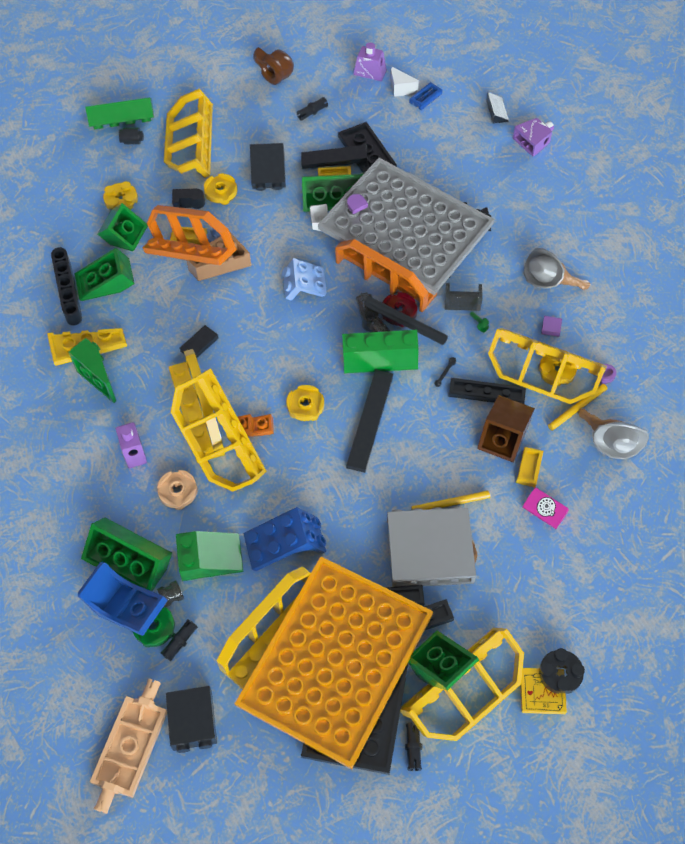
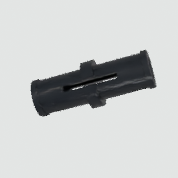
M322 97L314 103L310 102L305 108L296 112L299 115L298 118L302 121L312 114L316 115L319 110L328 106V103H325L327 102L326 98Z
M187 619L181 629L171 636V641L160 653L166 659L172 661L182 646L185 647L187 645L186 641L198 626Z
M407 723V744H405V750H407L408 755L407 770L413 771L415 768V771H421V750L423 746L420 743V731L415 724Z

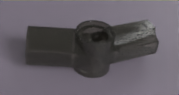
M366 292L357 296L356 301L362 319V328L369 332L390 331L379 318V313L364 306L366 298L368 296L372 297V295Z

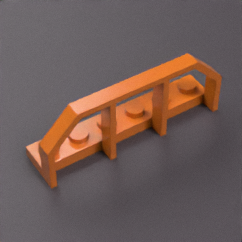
M157 205L152 209L147 225L153 238L148 240V243L142 247L147 254L221 265L237 250L229 229L209 211ZM158 213L166 214L177 241L165 240L156 222ZM177 216L189 217L200 245L188 243ZM200 219L206 221L221 235L226 249L210 246Z
M355 239L342 241L335 247L336 263L339 264L343 259H346L364 270L365 280H368L373 275L389 284L390 294L394 295L399 290L411 295L420 302V312H423L437 296V293L435 295L429 293L412 271Z

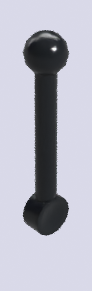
M451 357L449 359L448 366L440 378L434 382L436 387L441 386V381L451 366L456 364V358Z

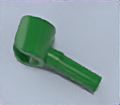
M472 311L470 315L479 323L477 325L478 330L485 333L489 328V320L487 318H480Z

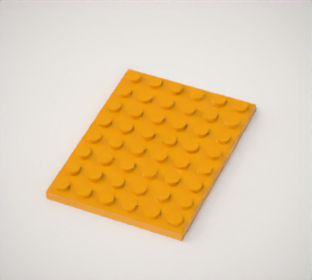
M320 557L234 704L352 769L425 631L433 611L328 559Z

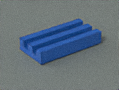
M430 82L409 99V103H414L415 107L419 106V110H422L442 94V89Z

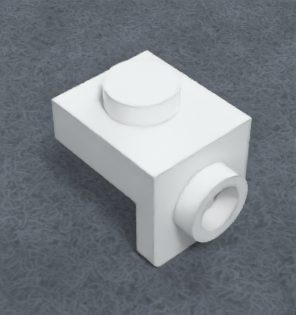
M327 205L310 206L313 230L321 231L318 229V223L328 214Z

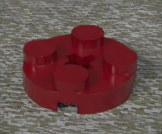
M398 292L397 295L393 296L390 294L382 302L394 309L402 307L403 311L400 312L414 319L417 316L418 308L415 299L407 293ZM382 315V318L386 320L388 323L399 327H405Z

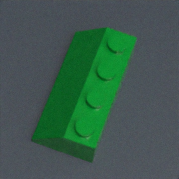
M150 97L85 107L89 127H93L94 130L102 129L103 125L107 124L110 127H116L121 122L129 125L136 124L135 120H142L143 123L150 122L151 118H154L152 98Z
M363 174L302 176L303 211L310 212V206L326 204L328 211H330Z
M417 330L342 334L344 374L375 372V369L380 371L418 370L419 348Z
M104 517L91 524L81 559L95 567L100 562H105L127 581L153 591L167 570L172 552Z

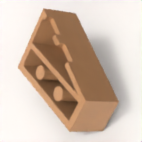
M230 232L237 250L221 265L186 261L190 273L198 281L251 266L250 252ZM221 236L210 242L212 247L226 249Z

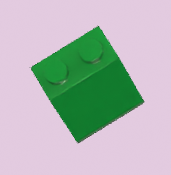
M121 203L110 211L97 235L111 246L134 251L148 225Z

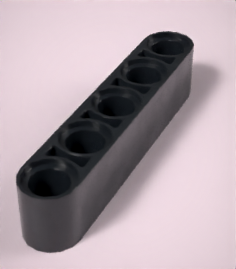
M58 247L52 250L51 258L61 307L69 325H77L82 321V313L72 266L66 249Z

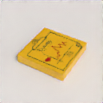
M523 668L520 685L522 713L566 714V693L556 694L549 691L541 682L540 668ZM558 669L557 675H564V669Z

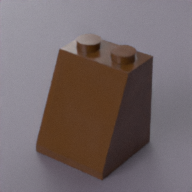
M498 395L486 418L477 449L514 463L535 408Z

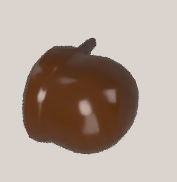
M259 47L255 49L253 59L261 68L262 76L273 85L279 84L292 74L294 62L286 52L278 49L271 54H267Z

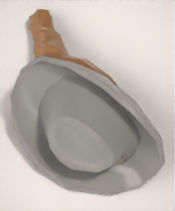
M535 248L526 260L524 276L526 281L535 287L547 289L563 284L577 286L585 290L591 286L587 280H581L572 276L566 270L564 264L552 252L544 248Z
M579 409L578 411L579 417L586 420L594 430L593 442L598 450L610 458L624 460L636 456L648 442L649 435L647 431L634 424L614 419L601 420L585 409Z

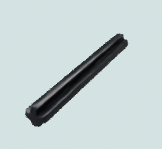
M370 296L364 302L365 307L411 330H417L419 334L441 345H444L448 339L446 334Z

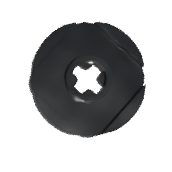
M563 648L549 652L540 664L541 682L553 693L570 694L577 690L583 681L585 669L576 655ZM557 668H564L567 676H558Z

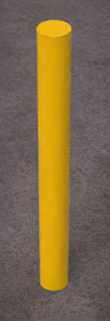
M604 383L601 384L595 394L581 399L549 423L548 428L551 431L556 429L576 414L579 409H582L608 389Z
M487 490L411 506V510L415 508L431 510L435 507L444 508L490 498V493Z

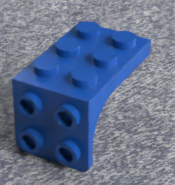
M296 507L243 533L252 570L258 571L285 557L302 551L325 553L326 540L321 533V522L318 517Z
M105 562L98 564L78 591V597L99 617L142 636L168 601L160 594L127 581Z

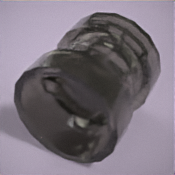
M176 580L167 587L162 586L157 589L158 593L168 600L164 605L166 608L171 606L172 602H179L184 599Z

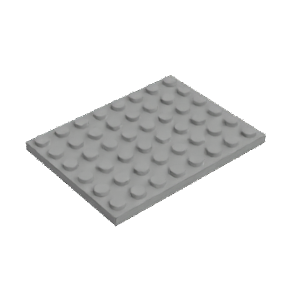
M378 158L318 223V229L340 242L352 239L361 242L412 271L426 290L435 295L494 224V219L389 162ZM353 194L362 195L368 203V208L352 214L348 208L347 200Z

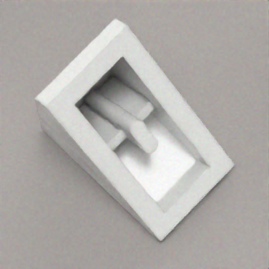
M394 67L391 68V85L394 97L413 95L418 92L419 80Z

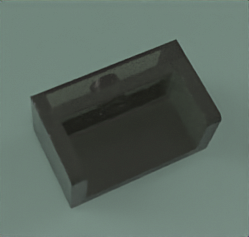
M446 283L445 310H481L482 284H478L477 292L450 291V283Z

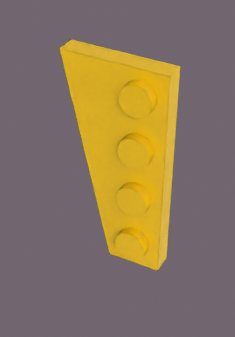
M122 328L100 329L98 332L85 330L81 331V333H71L69 331L56 335L54 333H47L55 366L72 362L68 352L84 338L90 342L94 341L100 348V354L127 347Z

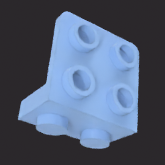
M294 258L287 267H284L282 276L284 277L283 289L285 291V299L293 300L300 291L321 297L327 294L325 273L322 267Z

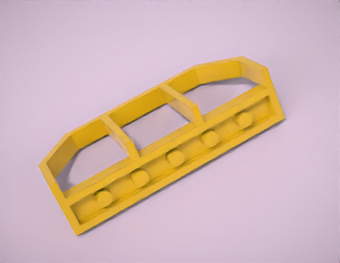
M200 88L181 96L167 113L164 163L181 174L195 168L198 173L206 178L210 176L213 104ZM198 99V112L174 122V118L186 103ZM197 122V134L173 143L174 131ZM196 144L195 159L181 165L171 162L172 153Z
M504 328L496 330L488 352L499 378L568 404L595 394L607 368L604 364ZM499 337L502 342L510 344L512 341L518 343L517 347L525 350L530 348L519 380L503 374L494 351ZM534 350L538 355L546 356L548 354L553 356V360L561 362L551 391L523 381ZM566 362H570V366L577 369L587 368L589 373L598 376L593 390L572 399L555 393Z
M193 349L184 351L186 362L169 366L174 388L201 374ZM198 381L194 385L191 384L183 389L180 408L187 424L214 413L203 390L199 387ZM216 418L191 429L204 455L223 448ZM225 453L220 454V455H218V456H216V457H214V458H217V457H220V456H224Z
M211 368L175 388L171 414L208 481L233 492L255 483L267 472ZM198 381V385L203 390L214 413L187 424L180 411L183 389ZM217 417L218 422L222 425L228 440L232 444L204 455L191 429ZM235 449L236 455L240 458L250 479L236 484L214 473L208 460Z
M303 566L286 574L231 634L216 661L220 671L241 689L246 685L295 601L294 599L284 610L282 596L295 582L302 580L305 583L310 572ZM273 607L274 611L279 614V617L258 639L255 626ZM248 635V638L254 644L229 671L228 663L239 643Z
M492 628L468 649L469 652L479 658L474 667L495 696L475 715L471 717L451 688L447 691L428 684L401 706L400 712L402 715L411 718L424 737L453 741L459 740L521 685L524 652L507 628ZM505 638L515 652L513 680L500 691L480 661L486 658L487 652L490 649L500 646L503 642L502 639ZM443 690L466 720L452 735L428 732L418 718V715L423 712L422 708L428 703L435 702L439 698V693Z

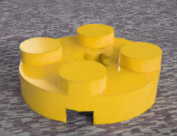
M220 173L216 177L210 176L204 183L205 198L214 203L229 204L230 200L238 192L235 179L231 175Z
M130 182L116 183L106 186L104 189L103 199L105 206L109 210L121 203L131 210L135 202L137 203L138 201L136 189L131 186Z
M546 354L540 361L539 371L542 374V379L546 383L553 385L558 373L554 366H560L561 362L553 360V356ZM566 362L558 386L565 383L569 384L575 378L577 368L570 366V362Z
M301 385L298 386V389L289 392L286 404L290 417L300 421H315L319 418V415L324 410V397L316 387ZM305 400H308L309 405L303 406L300 403H304Z

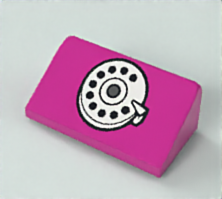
M536 487L522 507L555 529L558 528L569 511L566 506Z

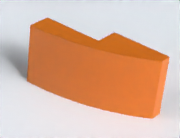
M251 414L238 416L248 437L274 434L273 416L271 414L252 417Z

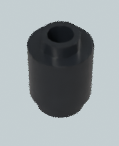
M123 128L119 130L120 143L125 145L141 144V141L144 140L143 131H140V128Z

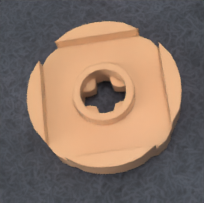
M178 470V472L173 473L172 471L167 472L160 478L157 485L160 501L165 506L175 508L176 510H182L185 506L192 503L198 492L194 477L184 470ZM181 486V491L175 493L173 488Z

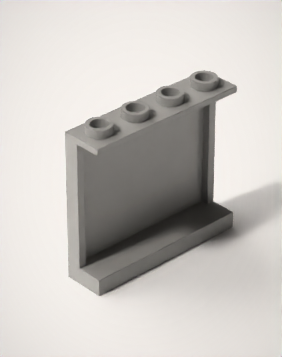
M455 506L451 509L435 507L431 510L415 508L411 511L395 509L387 512L392 587L475 583L476 569L468 508Z

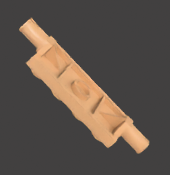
M148 679L142 696H139L137 699L125 697L90 780L91 784L102 789L94 806L96 811L108 814L115 794L119 793L131 798L134 797L167 715V709L156 706L154 698L161 685L156 680L152 682L153 679Z

